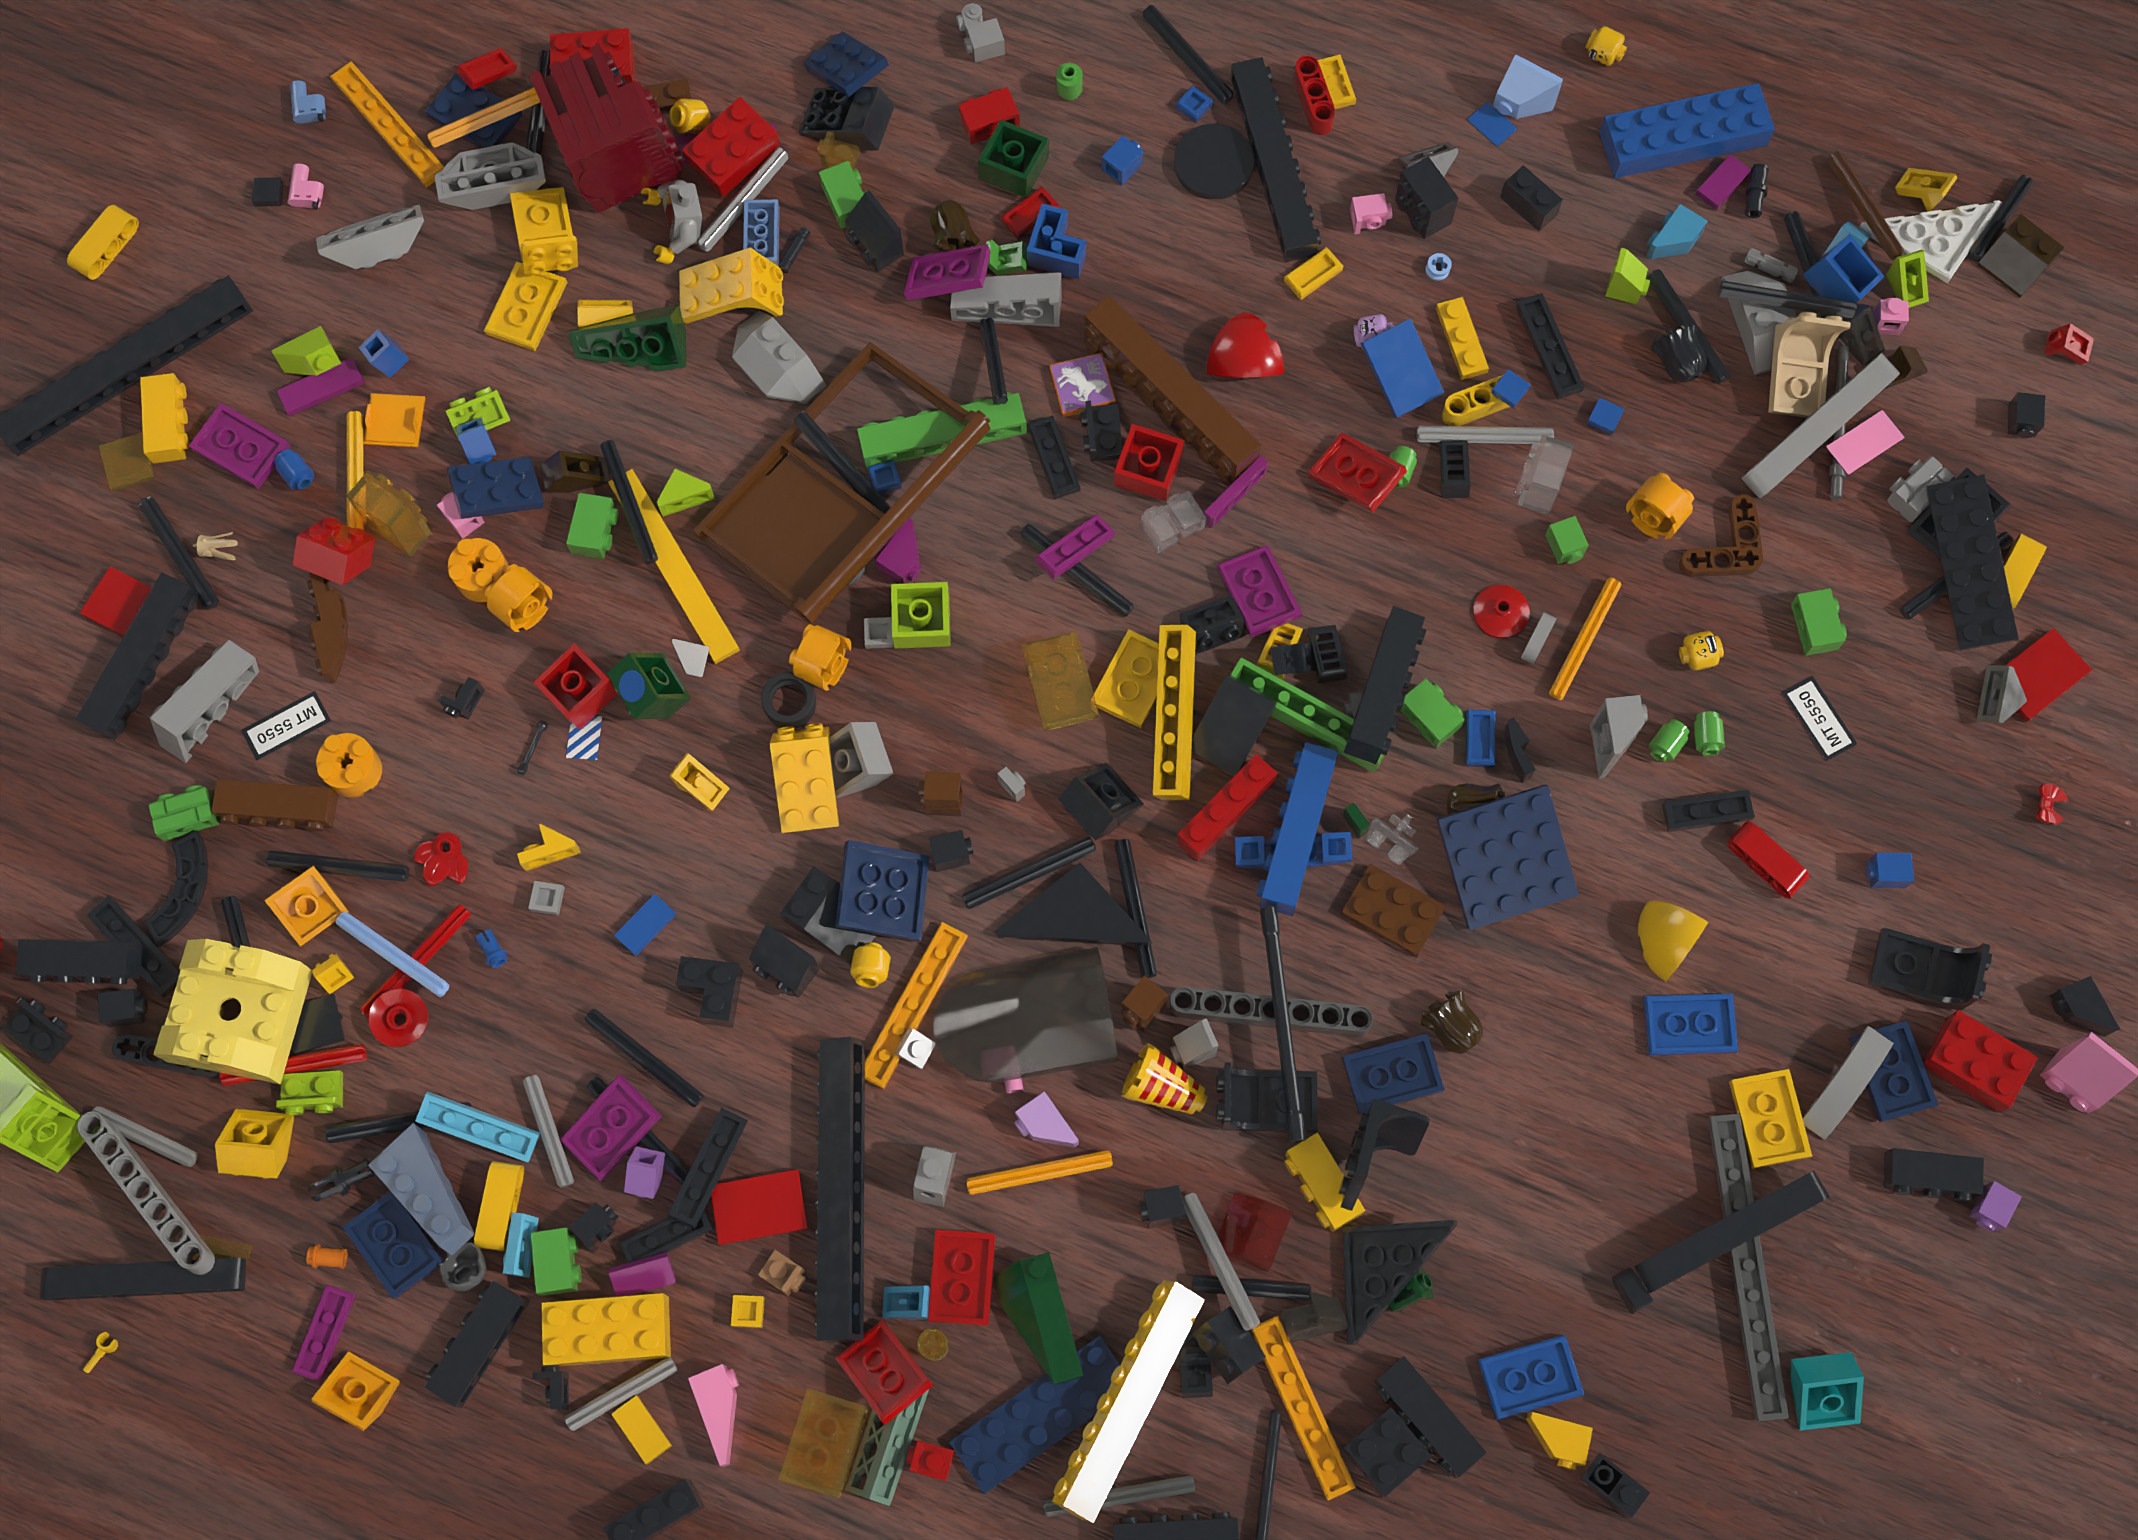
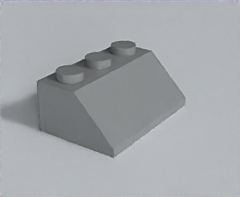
M1640 695L1605 698L1590 723L1599 779L1606 777L1648 719L1647 707L1641 703Z

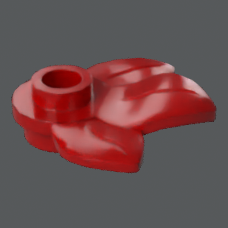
M441 833L434 841L422 843L415 851L413 860L424 864L423 877L429 887L439 884L447 876L455 882L462 884L468 873V860L461 853V840L454 833ZM445 841L450 844L448 852H445L442 848Z

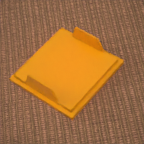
M371 393L370 402L367 404L363 444L418 448L425 396Z

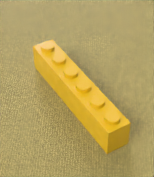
M1160 625L1153 795L1161 800H1190L1196 631L1188 625Z

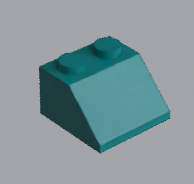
M1852 1352L1791 1359L1790 1386L1800 1431L1860 1424L1864 1376Z

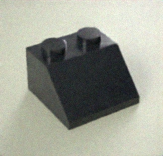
M868 190L846 218L847 232H845V236L853 247L857 245L861 250L860 255L868 266L873 265L877 272L904 256L901 229L870 190Z
M1107 762L1076 776L1058 798L1066 811L1074 816L1083 826L1084 831L1092 836L1095 841L1114 831L1144 804Z
M767 924L763 928L749 958L754 966L752 971L765 980L770 977L778 982L775 987L787 996L793 993L800 997L820 970L812 955Z

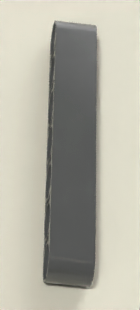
M1179 987L1171 994L1170 1010L1172 1014L1179 1018L1204 1020L1207 1018L1211 1022L1276 1028L1275 1018H1268L1263 1013L1264 1007L1273 1006L1272 996L1193 987ZM1178 997H1187L1190 999L1191 1005L1186 1009L1179 1008L1175 1004V1000ZM1287 998L1291 1030L1361 1037L1370 1030L1373 1023V1014L1365 1006ZM1211 999L1216 1000L1220 1004V1009L1216 1012L1208 1011L1204 1003ZM1237 1003H1245L1249 1007V1012L1245 1015H1239L1235 1012L1233 1006ZM1296 1009H1303L1307 1013L1308 1019L1297 1021L1293 1017L1292 1012ZM1325 1012L1333 1013L1337 1018V1022L1335 1024H1326L1322 1019V1014ZM1354 1015L1364 1017L1366 1026L1361 1028L1354 1026L1351 1022V1017Z

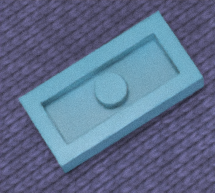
M512 1213L511 1223L508 1227L507 1250L503 1258V1274L530 1278L533 1258L531 1233L537 1232L539 1218L523 1213Z

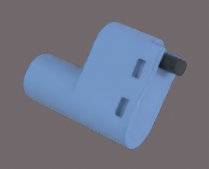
M299 80L291 82L290 92L293 121L300 124L317 121L323 122L326 113L324 96L320 94L307 95L305 82Z

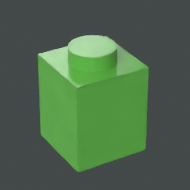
M1576 516L1549 525L1545 534L1558 564L1566 561L1568 564H1572L1581 560L1589 546Z

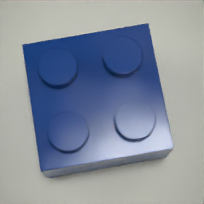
M1848 235L1827 251L1803 274L1808 280L1809 285L1821 297L1855 303L1860 301L1885 277L1851 235Z

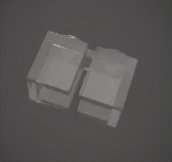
M1189 491L1182 495L1181 493L1174 494L1166 501L1167 505L1164 507L1163 505L1158 508L1153 506L1143 513L1140 528L1157 554L1179 542L1177 535L1180 534L1184 540L1205 528L1206 517Z

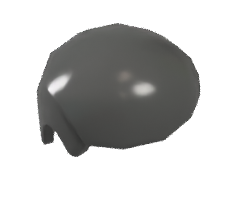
M466 1242L453 1255L447 1252L446 1260L440 1263L443 1283L451 1290L469 1291L483 1280L486 1274L485 1257L475 1244Z

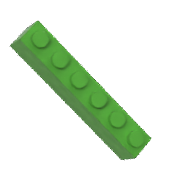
M1007 393L1008 401L1006 404L996 405L993 403L992 398L988 400L976 399L971 401L970 404L961 405L968 412L970 410L975 412L980 410L990 420L988 424L991 430L978 444L1027 434L1026 420L1019 393ZM926 410L919 412L916 416L907 418L899 416L892 418L889 422L880 424L875 422L868 423L862 428H857L865 466L868 469L869 466L891 460L897 463L941 453L965 427L942 410L934 412Z
M1240 658L1231 675L1278 702L1271 717L1327 748L1338 751V754L1373 773L1376 772L1385 755L1381 754L1377 764H1373L1343 753L1354 722L1353 718L1251 662Z

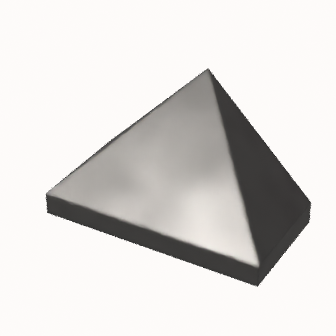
M1446 142L1399 157V163L1408 168L1429 156L1444 177L1458 155V148Z
M1987 665L1976 721L2003 723L2025 704L2027 699L2014 667Z

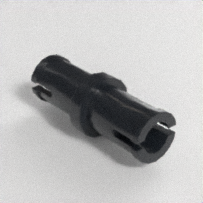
M1758 163L1751 167L1750 184L1747 185L1745 192L1748 197L1744 214L1748 218L1755 219L1762 215L1763 201L1768 193L1766 182L1769 167L1765 164Z

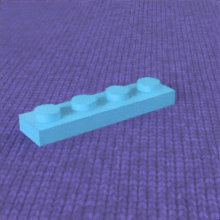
M431 1092L425 1094L416 1118L418 1123L525 1162L530 1161L540 1132Z

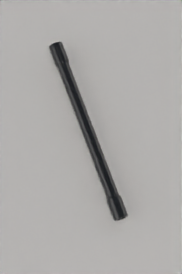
M1276 906L1260 908L1262 933L1265 938L1287 1112L1289 1143L1306 1141L1307 1138L1304 1115L1301 1111L1279 939L1278 911Z

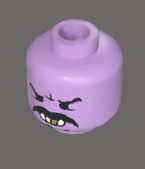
M1383 314L1360 318L1358 325H1354L1356 346L1362 348L1361 342L1393 327V322L1387 323V319Z

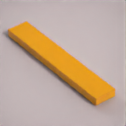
M352 61L332 74L330 77L335 85L426 188L434 183L435 175L444 169L442 163Z
M941 922L865 1060L866 1081L883 1090L885 1089L901 1060V1057L894 1054L908 1028L918 1029L967 940V934Z
M1276 1316L1259 1324L1250 1331L1266 1356L1263 1360L1326 1500H1331L1356 1488L1279 1317Z

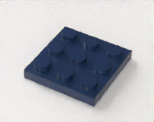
M852 840L846 841L844 844L835 927L915 942L920 941L930 856Z

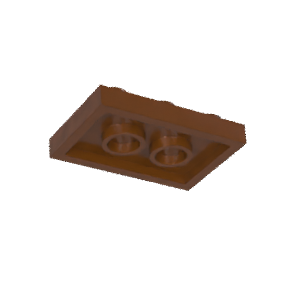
M1369 864L1341 915L1411 955L1418 957L1446 906L1376 866Z

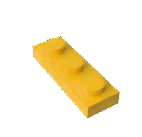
M1463 297L1438 303L1436 311L1461 380L1488 373L1489 367Z

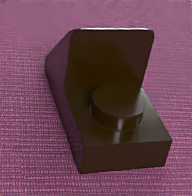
M1901 345L1893 355L1886 357L1900 374L1884 389L1927 374L1928 370L1916 348Z

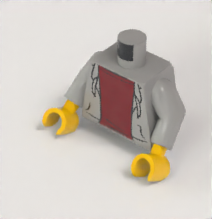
M673 180L659 186L658 190L643 188L641 194L648 195V199L643 204L656 206L660 204L661 198L663 199L662 203L671 243L669 248L661 245L656 246L654 254L660 255L656 261L664 264L672 263L674 253L679 254L689 246L697 244V240L700 237L702 213L696 186L693 183L687 184L683 180Z

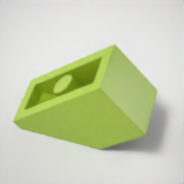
M1621 248L1611 272L1605 297L1637 305L1640 296H1646L1650 284V280L1646 279L1648 268L1627 249Z
M321 326L271 350L284 373L317 376L341 364Z

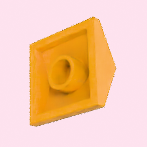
M314 866L264 900L299 946H302L333 924L342 912H349L332 887Z
M348 1352L313 1396L312 1402L364 1431L382 1414L400 1381Z

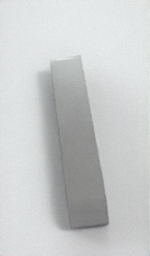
M1880 353L1743 475L1741 479L1759 499L1762 498L1889 385L1900 372Z
M92 1111L84 1114L77 1124L79 1134L180 1266L194 1274L203 1275L209 1272L215 1263L213 1252L114 1123L98 1112ZM100 1124V1127L97 1130V1132L93 1133V1130L96 1127V1125ZM117 1144L116 1150L109 1155L110 1149ZM133 1166L132 1172L125 1176L127 1169ZM150 1187L149 1193L142 1198L143 1191ZM166 1209L165 1216L158 1220L160 1212ZM183 1230L181 1239L175 1242L176 1235ZM200 1252L199 1260L192 1264L193 1256Z

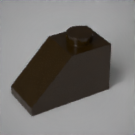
M559 450L540 464L545 490L569 493L606 485L609 481L605 458L600 456Z

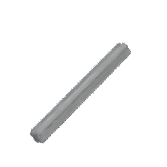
M778 147L772 152L699 237L697 244L703 251L708 252L744 211V200H754L788 160V154L785 150Z
M1418 426L1416 433L1418 442L1468 441V443L1552 444L1554 440V430L1552 428Z
M1195 1193L1185 1195L1182 1198L1185 1213L1243 1329L1248 1331L1256 1328L1260 1324V1320L1201 1202Z

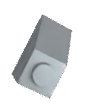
M1206 1018L1174 1036L1172 1039L1173 1046L1169 1048L1175 1064L1181 1063L1184 1070L1215 1057L1218 1043Z

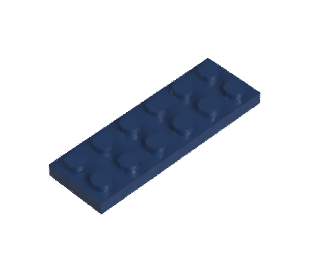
M1101 1336L1077 1351L1084 1377L1054 1385L1048 1375L1045 1374L949 1442L983 1494L989 1492L1096 1415L1098 1401L1103 1394L1107 1393L1112 1383L1111 1376L1114 1370L1120 1366Z

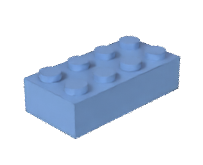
M778 199L744 200L743 250L752 248L777 266H779L780 222Z

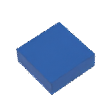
M1192 85L1176 103V109L1197 123L1213 105V100Z
M1508 369L1494 386L1491 394L1514 409L1530 389L1531 384Z
M1599 398L1587 424L1612 435L1624 412V408Z
M894 460L868 467L872 485L879 494L902 488Z

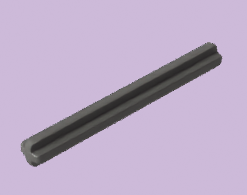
M1189 1475L1112 1488L1101 1508L1192 1493L1195 1491L1194 1479ZM1053 1499L1043 1502L1044 1513L1047 1517L1070 1513L1052 1502Z

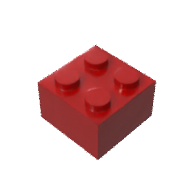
M1132 424L1114 471V485L1166 502L1184 454L1185 440Z
M324 518L297 535L292 566L344 585L371 566L376 537L367 534L360 528H352L341 524L337 519Z
M575 643L533 682L563 715L580 730L618 694L612 686L611 679Z

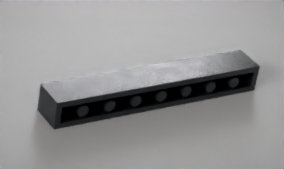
M1263 57L1233 63L1231 65L1230 79L1249 143L1253 149L1254 160L1284 261L1286 263L1312 257L1317 254L1318 245L1321 244V236L1318 228L1314 229L1313 227L1314 213L1312 206L1306 204V186L1304 181L1300 182L1299 163L1297 158L1293 159L1291 151H1293L1292 139L1290 135L1285 134V116L1283 112L1278 111L1279 97L1277 90H1272L1270 84L1272 82L1270 67H1265Z

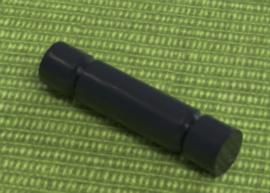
M802 227L779 265L782 272L788 273L810 235L808 229Z

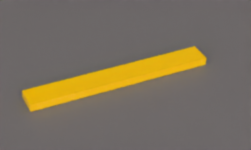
M631 469L626 474L658 556V560L655 563L704 646L709 647L708 653L714 663L717 664L737 653L740 649L635 472ZM613 480L608 481L612 491L614 492L615 496L621 504Z

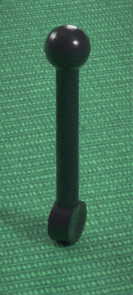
M545 721L537 723V732L523 763L518 768V774H526L529 761L542 732L548 728V724Z

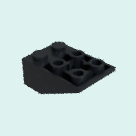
M834 87L815 88L798 133L857 151H878L895 105L880 87H861L849 97Z

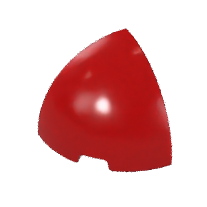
M1248 312L1240 313L1230 319L1217 334L1209 353L1206 374L1236 378L1284 374L1283 358L1278 342L1272 341L1265 331L1267 325L1259 317Z

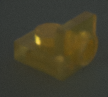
M830 131L827 132L825 140H820L817 151L821 157L823 167L830 168L849 161L852 170L855 169L861 152L860 146L835 140L833 132Z

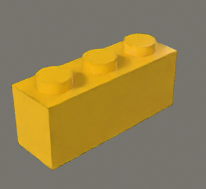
M174 373L141 377L144 454L153 464L185 460V449L189 448L188 436L184 430V424L188 423L187 412L183 407V399L187 397L186 387L183 382L181 383Z
M1318 1133L1287 1150L1285 1154L1287 1160L1284 1163L1293 1177L1295 1175L1299 1177L1303 1184L1300 1186V1190L1308 1202L1313 1200L1319 1210L1316 1212V1216L1324 1228L1329 1226L1330 1230L1334 1232L1365 1212L1358 1198L1352 1211L1340 1207L1343 1195L1338 1194L1344 1175Z

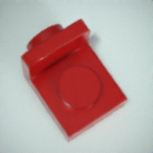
M2070 323L2050 331L2044 353L2048 356L2062 353L2081 365L2089 361L2094 338Z
M918 1440L916 1446H910L906 1464L911 1465L910 1472L947 1482L955 1451Z

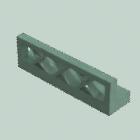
M929 1389L883 1427H880V1418L872 1409L845 1491L888 1506L891 1505ZM876 1442V1453L870 1458L871 1446ZM866 1472L867 1480L864 1489H858L861 1475Z

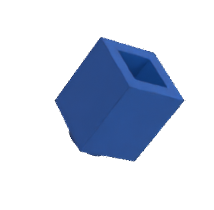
M1123 135L1102 156V171L1120 185H1123L1143 164V150L1136 141L1129 140Z
M379 329L359 346V349L368 361L390 378L409 360V357L400 345Z
M482 417L455 427L457 436L470 464L488 462L492 459V456L496 455L495 447Z
M1876 853L1870 858L1869 862L1866 863L1865 872L1867 879H1870L1871 888H1907L1913 883L1912 853Z

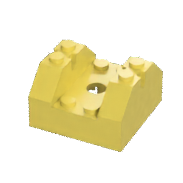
M210 939L187 940L179 967L181 969L165 1025L161 1027L153 1055L169 1063L281 1084L312 970L300 961L262 949L247 946L237 948L230 943ZM228 999H236L241 1004L239 1016L231 1021L223 1020L221 1018L224 1013L222 1003Z

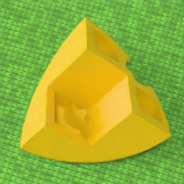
M1647 902L1640 915L1638 936H1640L1644 951L1643 957L1648 966L1659 978L1667 982L1709 922L1686 909L1667 902Z

